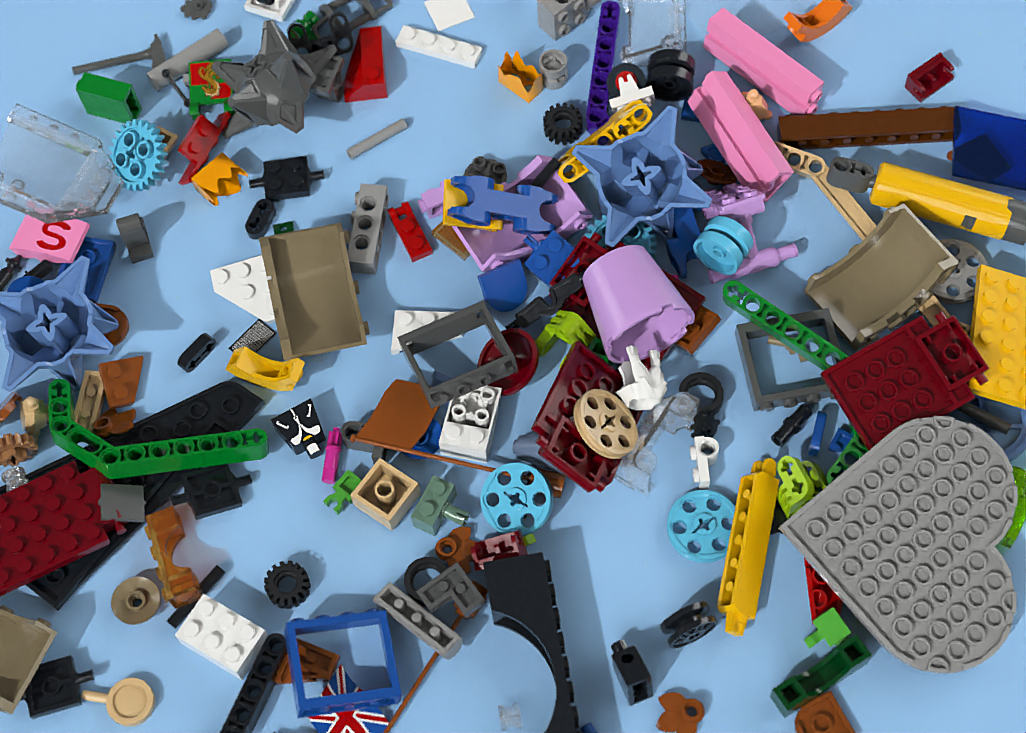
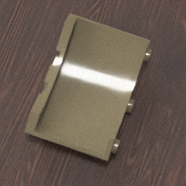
M905 204L897 207L892 206L883 213L882 220L860 244L854 245L849 250V254L821 273H814L810 276L803 292L818 309L829 308L834 327L857 352L877 341L879 333L887 328L892 331L918 310L933 295L931 290L937 283L944 284L959 265V261Z
M341 223L259 238L266 276H271V280H267L284 361L367 344L366 335H370L367 321L363 322L356 296V294H360L357 280L353 281L346 244L350 243L347 230H343Z
M2 605L0 606V711L12 715L55 638L57 631L51 629L52 624L44 619H27L15 615L13 610Z

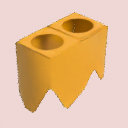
M506 51L502 65H498V82L530 103L543 90L542 74H538L533 65L526 66L518 51L515 52L513 59H511ZM510 74H517L520 77V79ZM532 85L529 92L525 90L524 86Z
M222 152L195 174L191 180L196 191L211 204L217 206V196H228L241 190L238 174L249 176Z

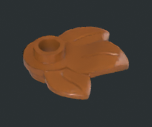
M108 409L93 423V433L100 438H105L111 434L119 435L129 431L134 426L135 409L122 413H117L116 409Z
M455 528L448 537L440 539L435 546L436 555L440 560L447 561L449 567L457 562L466 574L471 572L470 562L473 561L470 547L475 546V541L470 540L471 528ZM446 547L452 548L450 553L443 552Z
M676 692L661 695L658 700L666 711L659 717L656 728L665 733H696L697 723L703 719L705 713L703 704L694 698L686 699ZM689 708H693L696 710V714L694 716H690L687 714V710Z

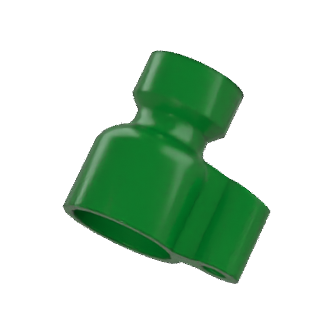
M308 11L303 15L302 20L297 19L294 21L300 22L305 26L308 39H318L311 30L312 26L319 21L315 13ZM293 27L290 33L293 37L299 38L303 34V30L300 27Z

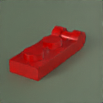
M408 201L401 203V206L395 209L393 207L387 209L388 216L412 263L433 254L432 248L416 220ZM404 214H405V216L407 217V218L402 219V220H399V218H398L399 216L404 215Z

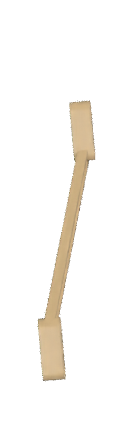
M773 141L787 162L793 156H798L801 159L798 165L789 164L794 173L812 179L862 241L874 230L876 224L847 190L831 186L827 182L826 176L829 168L821 157ZM817 163L822 166V169L818 173H813L809 170L810 166ZM934 295L918 309L932 327L939 324L934 317L939 312L943 311L947 318L951 317ZM959 322L965 332L969 334L971 326Z

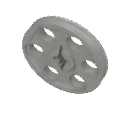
M958 239L939 240L946 249L954 247L958 250V254L954 255V257L959 261V265L956 268V272L951 274L944 284L937 283L931 292L939 302L946 304H963L973 300L975 287L969 286L967 280L970 278L976 279L977 268L981 264L988 266L985 257L975 246ZM970 258L976 259L979 265L971 267L967 264L966 260ZM950 287L956 288L959 295L950 296L946 289Z

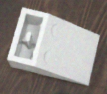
M483 386L449 402L439 439L441 455L487 463L493 442L502 388Z

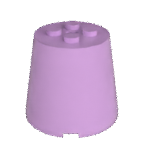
M628 245L614 249L595 260L583 275V284L608 359L612 362L622 363L623 361H630L626 347L630 345L638 348L640 360L648 358V351L650 350L661 352L682 338L687 333L686 326L694 322L695 315L691 307L643 246Z

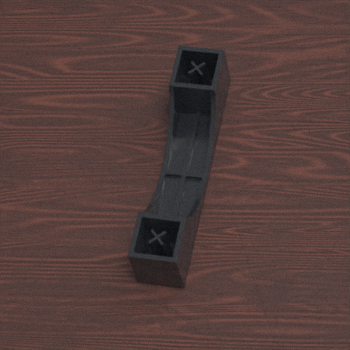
M543 552L483 562L494 625L509 629L529 641L543 656L553 675L556 685V700L552 718L545 733H581V731L576 732L575 729L579 728L577 707L571 706V703H575L572 681L566 680L570 678V670L567 656H562V654H565L563 632H557V630H561L558 607L553 608V606L557 605L554 584L550 583L552 582L549 559L544 560Z

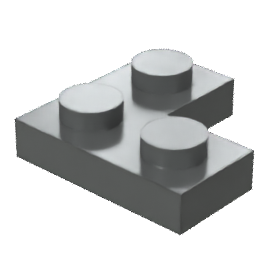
M457 562L416 591L431 613L451 599H453L465 617H468L486 604L485 599Z

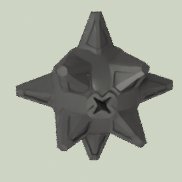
M267 20L263 22L259 54L255 55L249 62L214 61L212 70L235 92L228 98L229 107L236 112L229 121L227 128L222 132L225 139L252 126L258 127L259 125L274 126L280 124L296 134L304 128V103L308 99V91L312 83L316 81V75L336 53V46L333 44L309 54H300L274 20Z

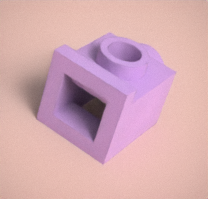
M444 181L440 182V187L431 188L422 193L421 199L417 201L421 212H426L429 220L443 214Z

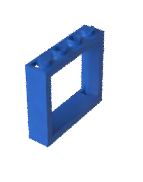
M368 609L364 613L344 612L339 616L319 615L314 619L304 620V618H295L290 620V622H286L284 634L297 718L396 705L399 703L402 695L386 610ZM379 625L390 687L306 699L296 635Z

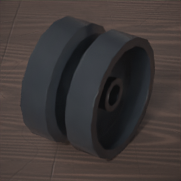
M662 49L650 55L647 63L646 87L652 86L655 99L665 102H677L688 98L692 94L694 86L695 60L693 57L677 49Z

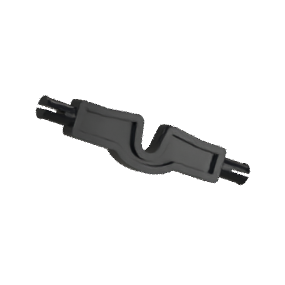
M586 270L579 275L573 273L561 282L549 288L553 299L551 305H548L542 297L538 296L525 308L516 313V319L506 325L505 328H527L541 317L557 313L564 307L568 298L584 288L582 279Z

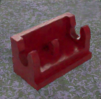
M939 52L907 75L904 88L921 103L953 81L954 76L951 71L954 70V67Z
M521 530L474 543L475 546L470 547L475 572L484 569L483 562L528 554Z

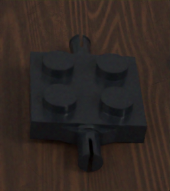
M307 156L264 161L262 178L249 179L250 189L263 187L265 198L271 201L310 196L312 180L325 179L324 170L310 172Z
M228 464L205 467L181 474L180 479L184 487V493L170 496L173 507L187 502L193 511L195 520L242 507L243 502L239 494V487L252 484V478L250 474L236 478L230 471Z
M71 655L42 663L37 668L20 701L25 700L28 705L29 716L32 719L82 705L80 684L95 680L94 672L91 669L78 674L75 669L74 658Z

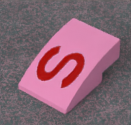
M27 211L9 249L15 254L21 255V258H36L40 262L47 260L49 263H73L90 228V224L63 215Z

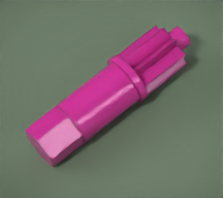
M333 427V431H329L327 446L325 447L326 454L321 481L327 484L336 483L339 457L342 452V434L338 427Z

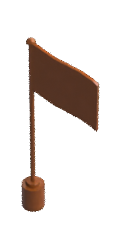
M396 379L384 392L371 418L357 435L352 434L350 436L352 443L357 441L488 472H493L496 469L413 450L414 446L426 433L440 407L439 405L435 408H430L418 383ZM537 468L547 477L552 487L553 496L561 498L566 475ZM507 471L501 473V475L510 476ZM532 472L531 476L523 475V480L529 481V485L534 481Z

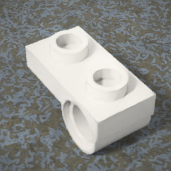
M694 437V445L690 446V458L695 460L696 468L692 469L694 483L698 482L699 490H709L710 477L708 466L713 465L718 458L719 444L711 437ZM710 449L713 451V453L707 455L704 454L702 450Z

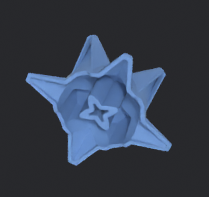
M668 105L644 131L635 132L616 140L610 146L575 145L572 154L596 176L599 210L602 214H607L606 245L614 247L639 222H645L664 239H671L673 237L674 208L710 207L712 198L692 181L703 172L702 166L680 151L675 145L677 108Z
M81 255L54 280H46L33 287H27L21 292H0L1 331L5 347L9 352L3 389L11 392L38 369H48L59 379L67 380L74 392L80 391L82 385V355H111L114 351V345L104 334L116 330L119 326L118 321L89 300L84 294L90 263L89 258Z

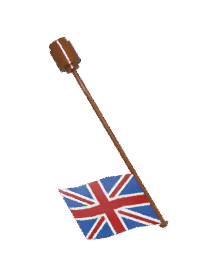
M471 581L486 601L488 590L479 583ZM454 603L455 613L458 614V617L450 629L455 631L462 618L466 620L469 617L475 618L481 607L468 617H465L456 603ZM434 652L390 722L387 721L378 707L309 717L310 722L318 733H389L439 653ZM341 664L319 697L360 692L363 690L351 680Z

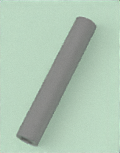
M400 119L346 150L349 158L352 160L405 130L407 124L403 119Z

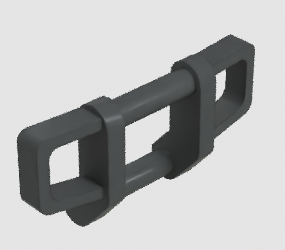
M334 0L327 5L322 4L319 6L323 18L312 26V32L318 39L322 37L317 30L328 22L329 16L334 13L333 10L351 0ZM355 0L365 13L349 22L350 30L352 31L369 20L373 21L392 10L393 2L391 0H384L387 5L375 11L368 0ZM337 17L333 19L332 25L334 27L340 28L343 26Z

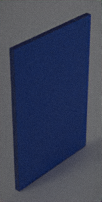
M955 105L952 176L1026 191V120Z

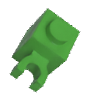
M831 607L812 621L818 630L806 637L804 642L809 649L825 639L830 647L834 644L837 647L849 639L848 635L851 634V631L834 607Z

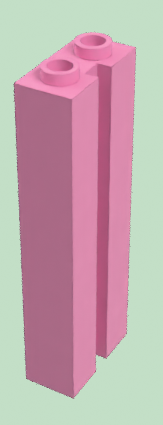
M724 7L709 19L707 26L709 33L705 36L704 49L792 115L816 113L818 109L817 103L823 95L824 81Z
M711 71L705 76V80L702 82L703 86L693 91L687 103L740 184L765 193L766 198L763 201L767 202L794 171L726 71Z

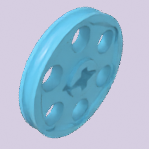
M525 463L502 465L487 477L481 491L483 514L488 523L502 534L521 530L522 536L531 534L540 529L551 514L553 508L552 487L547 477L532 465ZM505 471L511 476V481L508 485H503L500 482V475ZM527 471H531L534 475V481L530 485H526L523 482V474ZM538 492H542L546 496V502L542 506L536 505L534 500ZM491 493L498 494L500 499L498 505L494 507L488 502V497ZM520 494L519 499L524 504L516 503L514 505L515 500L510 495ZM505 513L511 518V524L506 528L500 524V517ZM528 513L534 517V524L529 528L523 524V517Z
M696 490L680 497L672 506L667 520V534L674 549L683 557L698 563H711L726 557L731 530L723 528L721 522L727 518L733 520L734 504L725 496L710 490ZM710 500H716L719 502L720 508L712 511L708 509L706 503ZM686 502H692L695 504L696 510L692 513H687L683 510L682 505ZM700 522L703 524L710 523L707 531L704 528L697 530ZM676 523H682L686 526L687 530L683 534H677L673 531L672 527ZM722 540L726 548L722 551H717L712 547V542ZM690 542H697L700 544L701 550L698 553H691L687 545Z

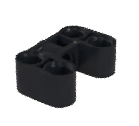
M339 11L329 16L328 23L331 34L324 38L308 39L306 28L300 22H293L287 28L288 39L295 49L305 48L308 50V54L334 44L337 48L334 55L338 56L349 53L354 46L348 19L345 14ZM337 16L344 19V24L340 28L332 25L333 19ZM293 27H300L303 30V34L301 37L295 38L290 33ZM345 37L349 39V46L347 48H340L338 46L340 38Z

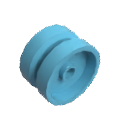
M716 216L711 218L704 232L696 239L693 249L698 259L705 266L720 274L731 275L738 270L743 259L747 257L753 248L754 242L750 233L741 224L725 216Z

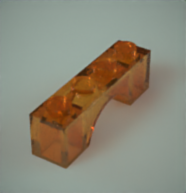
M173 506L145 516L147 526L144 529L148 539L152 540L153 546L150 547L153 559L158 562V567L155 570L159 580L163 581L164 588H161V593L165 602H170L177 609L199 600L202 597V592L195 573L190 567H179L173 564L174 549L186 536L180 515Z

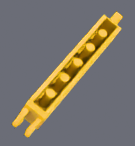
M767 458L763 460L764 462L760 460L754 461L751 473L742 476L740 479L717 602L719 613L726 615L725 632L733 636H743L747 620L755 619L780 481L775 478L777 467L773 458Z

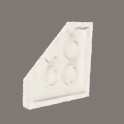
M262 255L210 270L215 293L268 324L275 322L267 280H271V276H266Z

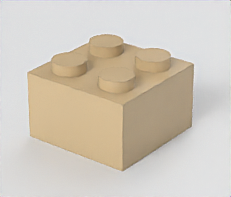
M379 458L350 496L355 507L393 531L421 495V491L416 481Z

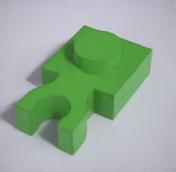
M347 470L332 487L335 493L327 496L323 501L324 504L329 507L332 502H338L334 512L339 515L346 501L350 504L353 503L350 495L362 480L350 470Z

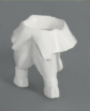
M630 345L626 347L630 361H623L618 368L623 377L624 385L616 393L629 409L636 411L651 410L657 404H661L667 391V382L664 381V375L660 368V352L657 350L648 351L651 363L648 371L641 363L638 348Z

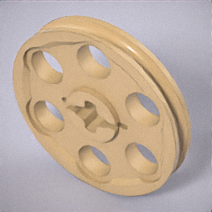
M592 389L577 400L574 406L575 424L581 437L591 449L606 458L618 459L635 448L638 440L637 425L630 410L618 397L602 389ZM587 400L592 403L594 409L588 405ZM605 401L609 403L611 409L606 406ZM585 419L591 423L592 428L586 424ZM611 419L604 428H601L607 420ZM620 420L626 424L627 428L623 427ZM601 438L605 440L607 447L603 445ZM618 438L623 441L625 447L619 443Z

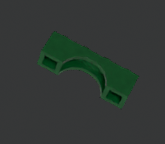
M856 634L837 646L827 657L812 668L799 675H793L773 688L770 698L783 717L786 718L812 699L820 696L868 664L872 654Z

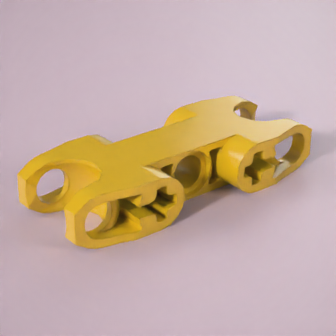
M633 100L613 114L607 123L587 139L576 145H598V139L601 136H607L608 143L606 145L610 146L616 140L642 129L650 121L653 113L642 100ZM642 109V113L638 117H634V112ZM620 124H622L623 126L622 129H619L618 127ZM575 145L558 159L562 164L557 174L564 183L573 182L589 171L572 154ZM572 165V169L569 172H563L566 166Z

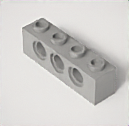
M361 184L359 192L355 193V205L357 206L356 211H352L351 214L353 228L348 231L350 243L347 250L352 273L376 275L390 198L388 188L385 185Z

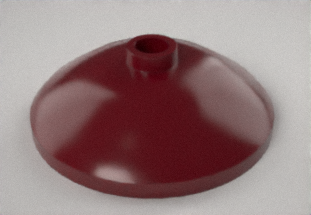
M517 328L501 331L515 357L518 372L487 385L502 388L501 396H509L523 389L534 376L539 362V349L535 339L526 331ZM492 338L482 349L477 368L502 358Z

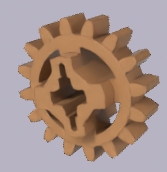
M19 433L3 435L0 438V466L7 467L11 465V467L19 465L20 462H26L25 459L33 458V454L38 453L36 438L33 435L28 436L27 433L19 435Z

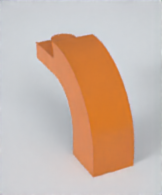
M822 0L814 9L805 14L799 15L788 12L783 19L788 23L787 28L800 42H809L832 30L847 16L853 7L846 0Z

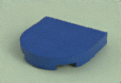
M516 258L477 276L484 300L497 311H512L519 307L526 297L527 280L520 259Z

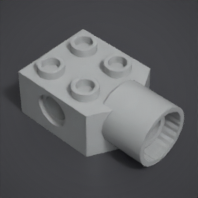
M537 0L538 26L556 41L560 37L566 36L576 25L582 24L587 18L590 9L602 0Z

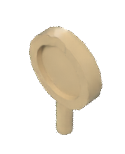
M125 678L118 681L110 689L109 693L83 690L81 695L82 700L106 703L109 716L117 724L125 727H133L144 723L151 716L155 707V695L152 688L145 681L138 678Z

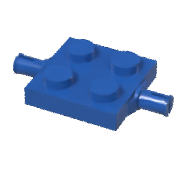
M554 230L546 239L540 242L528 234L523 241L533 250L523 266L550 288L549 282L573 251L574 247ZM579 258L574 262V264L571 267H576V265L579 263Z

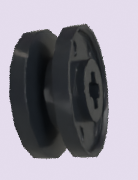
M702 601L688 605L671 614L660 624L663 634L673 633L668 638L670 648L675 649L691 644L707 635L717 626V620L714 616L704 617L710 609L707 602Z

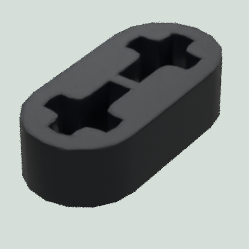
M261 199L253 207L245 224L247 235L251 239L258 240L267 233L276 214L271 200ZM259 223L260 229H255V231H252V228H256Z
M207 333L201 334L180 355L177 365L187 373L193 371L213 351L216 346V340Z

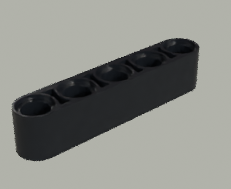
M273 633L265 639L220 733L253 732L275 686L273 679L287 653L285 637L282 634ZM275 644H283L281 650L277 652L272 651V647ZM265 666H272L270 673L266 675L261 674V670ZM261 689L259 696L250 698L252 690ZM250 712L247 720H238L241 713Z

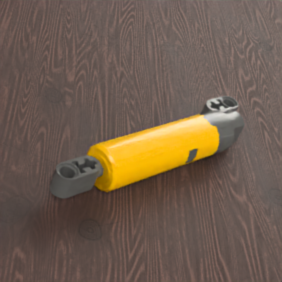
M836 157L831 162L826 176L827 182L831 186L855 193H864L869 187L871 188L869 200L873 205L890 208L905 204L916 217L1022 246L1026 243V201L887 162L879 165L876 175H874L873 168L863 162L845 157Z

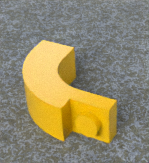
M244 346L233 351L225 370L257 386L276 391H292L303 375L302 369L305 362L299 358L284 362L274 361Z

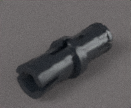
M801 404L790 417H786L783 420V425L771 436L774 444L783 447L794 434H798L801 426L813 415L812 410L807 405Z

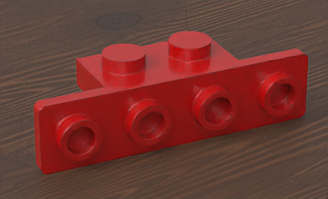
M227 111L219 114L214 123L203 115L197 116L177 150L190 160L189 165L178 182L179 184L192 183L191 178L209 159L208 153L219 142V134L229 125L228 119L231 113Z

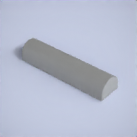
M219 29L212 31L147 72L150 84L156 91L161 90L170 84L168 79L162 76V70L168 69L170 76L175 81L183 76V74L189 72L188 62L207 61L228 47L227 40Z
M391 582L372 598L377 606L382 610H386L387 614L446 660L453 658L459 652L463 643L462 637Z

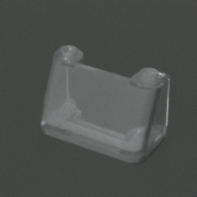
M619 0L622 10H625L629 15V45L623 46L622 51H620L622 63L647 67L650 55L658 50L677 49L687 53L685 0Z
M679 392L663 398L661 404L659 403L653 409L647 410L637 424L638 439L632 451L622 457L614 478L648 498L654 489V484L651 483V474L657 466V457L651 451L652 447L664 430L673 435L680 429H687L691 432L690 425L694 424L693 418L698 414L700 399L687 392Z

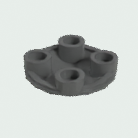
M482 156L474 158L473 163L464 172V176L479 175L493 178L495 180L494 184H501L507 180L506 167L503 163L492 159H485Z

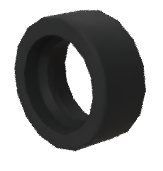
M697 372L688 375L679 386L678 403L680 409L691 418H694L697 414L702 416L704 411L708 412V416L710 413L717 414L723 402L724 390L721 382L709 373ZM696 385H705L712 389L715 399L709 406L696 407L687 399L688 390Z
M434 557L416 559L408 566L404 573V585L408 596L421 606L426 605L414 588L413 581L415 575L424 569H435L440 574L448 569L441 560Z

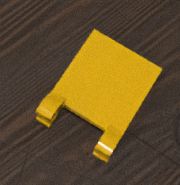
M444 179L443 225L483 229L489 232L503 230V221L491 220L490 226H476L448 216V209L457 206L466 207L468 199L463 190L450 185L451 179ZM494 184V190L504 192V185Z

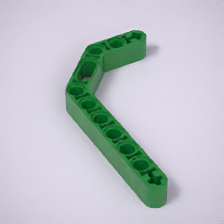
M731 280L724 285L723 301L727 306L823 371L833 366L826 362L825 359L828 356L836 357L838 362L849 357L742 283ZM734 291H737V296H729V292L733 293ZM749 303H756L759 309L757 311H750L746 306ZM775 316L779 322L771 325L766 321V318ZM794 329L799 335L796 338H790L786 335V331ZM810 342L815 343L819 349L811 352L806 349L805 345ZM850 421L849 426L852 439L829 469L826 475L828 485L832 483L833 477L839 474L841 468L843 471H846L852 466L845 462L844 457L846 455H854L859 460L868 452L866 446L860 444L858 440L859 435Z
M55 379L48 387L49 428L54 443L91 468H96L109 479L260 460L269 454L267 434L264 430L258 428L114 447L75 422L74 398L67 380ZM78 443H87L97 451L89 452L79 446Z

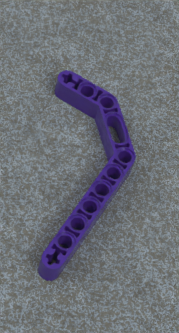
M612 0L604 2L600 10L586 111V129L590 135L607 123L610 118L608 115L610 93L607 89V78L610 71L614 68L620 24V6ZM601 136L597 142L599 145H606L608 138Z

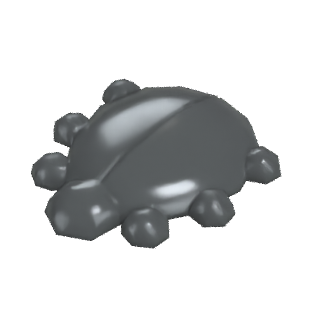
M185 0L186 5H182L180 10L186 18L192 16V20L197 18L205 20L211 11L212 4L210 0Z

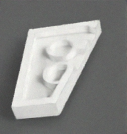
M395 310L391 354H399V351H402L397 337L455 312ZM461 334V335H459V336H457V337H454V338H452V339H450V340L457 339V338H461V337H463V334Z

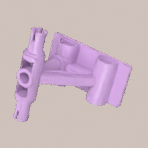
M736 182L724 184L722 189L716 191L714 188L704 190L712 198L710 207L702 208L704 217L707 220L716 216H725L733 219L750 233L754 242L753 248L747 257L743 259L742 264L734 274L725 275L710 269L707 270L711 284L728 278L736 280L748 274L776 267L781 261L798 257V249L795 243L777 249L769 247L758 251L751 223L753 222L752 215L765 211L763 201L766 198L765 193L757 191V189H751L749 186L745 187L742 184H736Z

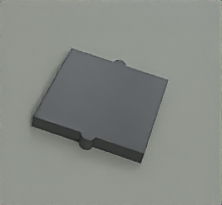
M100 484L98 505H100L101 521L113 519L125 522L145 521L144 507L146 506V501H144L143 486ZM116 510L120 512L122 517L118 518Z

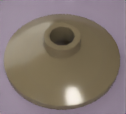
M128 578L121 582L113 592L111 598L112 611L123 623L129 625L142 624L150 620L158 611L161 602L160 591L155 583L148 578ZM137 600H142V604L140 606H134Z

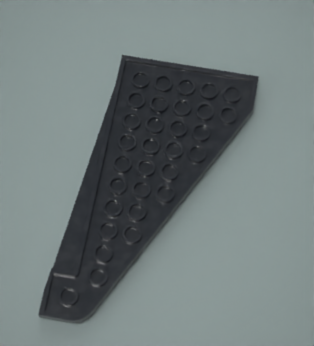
M221 382L134 423L133 428L123 434H111L102 439L117 447L239 431L265 403L263 399L237 382ZM90 445L83 447L89 452L97 451ZM69 454L1 486L0 496L74 460L80 473L88 471L89 468L87 464ZM201 468L112 479L114 484L143 486L144 501H146V506L144 507L145 521L124 524L126 532L120 535L117 534L115 529L106 533L110 544L25 584V586L59 611L72 594L170 499V496H173L183 487L180 479L181 474Z

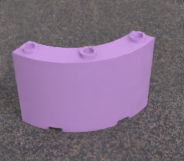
M537 155L524 169L517 173V179L508 185L506 182L501 183V185H504V192L516 194V187L518 185H530L551 161L552 157ZM557 170L542 188L558 195L559 200L555 204H541L539 211L542 219L555 225V232L567 240L575 232L584 229L593 215L572 185L564 183L557 174ZM491 217V220L503 221V230H497V232L452 226L482 272L492 270L516 258L521 260V264H524L531 256L533 249L523 241L527 235L513 232V221ZM533 234L531 236L540 242L546 239L549 234Z

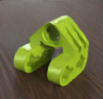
M559 310L535 341L539 349V356L543 357L559 339L571 345L578 340L589 348L596 334L578 314ZM565 358L562 360L559 369L561 368Z
M784 456L777 464L778 473L783 481L777 494V500L787 519H789L819 493L818 488L824 489L828 486L822 469L815 462H801L798 458ZM789 463H792V464H793V465L790 467L792 472H788V471H787V470L789 469V465H788ZM807 468H812V470L809 472L811 477H809Z

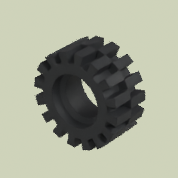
M557 103L556 108L553 105L550 106V111L546 110L545 116H543L546 138L549 137L550 142L555 140L556 145H559V142H562V145H566V141L572 144L573 138L577 141L583 129V119L578 108L574 110V105L572 104L570 107H567V103H563V106ZM568 120L571 122V126L558 128L555 126V122Z
M281 561L278 567L274 564L272 572L268 570L266 573L268 577L264 578V583L266 584L264 589L274 605L277 604L279 608L286 606L287 609H291V605H295V607L300 606L298 602L302 601L304 603L306 601L305 596H309V588H311L310 579L305 569L301 568L297 562L293 564L292 561H288L287 564ZM284 577H293L297 581L295 589L290 593H283L278 589L279 582Z

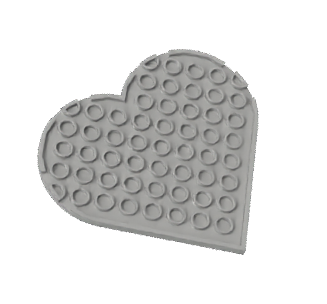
M933 416L917 418L902 424L779 527L780 531L875 639L897 660L912 668L935 674L965 671L983 663L994 655L1003 645L1011 631L1013 617L1016 613V592H1014L1011 571L995 546L1003 539L1013 522L1015 507H1017L1018 491L1012 474L1013 468L1002 448L987 433L971 423L966 424L954 420L953 417Z

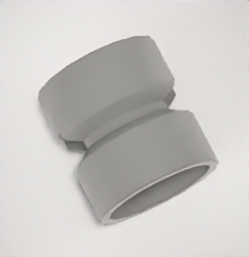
M557 49L545 51L539 59L543 86L551 90L560 89L568 80L567 57L562 51Z

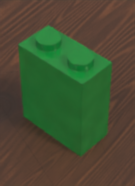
M84 72L82 78L76 84V92L87 114L126 124V121L133 122V119H137L142 110L132 84Z

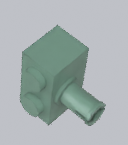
M432 476L411 515L414 527L435 536L445 518L463 527L465 526V520L468 521L470 512L452 505L457 496L455 484L437 476Z

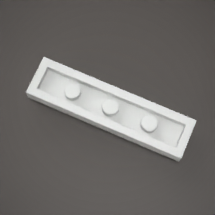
M403 25L396 39L397 47L473 69L476 68L483 53L482 47Z

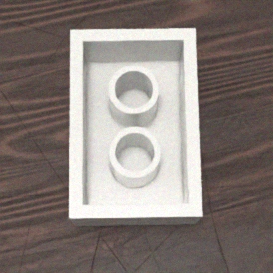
M203 594L175 636L182 645L243 680L255 662L268 634L263 628Z

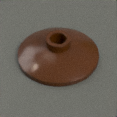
M711 159L697 161L703 168V172L700 175L707 179L709 184H733L738 180L729 165Z

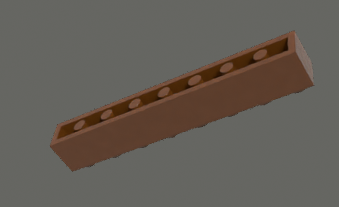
M941 106L939 108L920 107L917 109L899 108L867 112L852 111L849 113H810L796 116L785 115L779 116L777 124L778 142L799 150L957 141L961 130L957 107Z

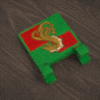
M231 59L188 62L189 114L192 116V120H196L197 116L201 115L200 106L224 104V113L228 111L231 113L230 117L234 116L235 110L228 105V98L233 94V90L212 70L214 61L232 62Z

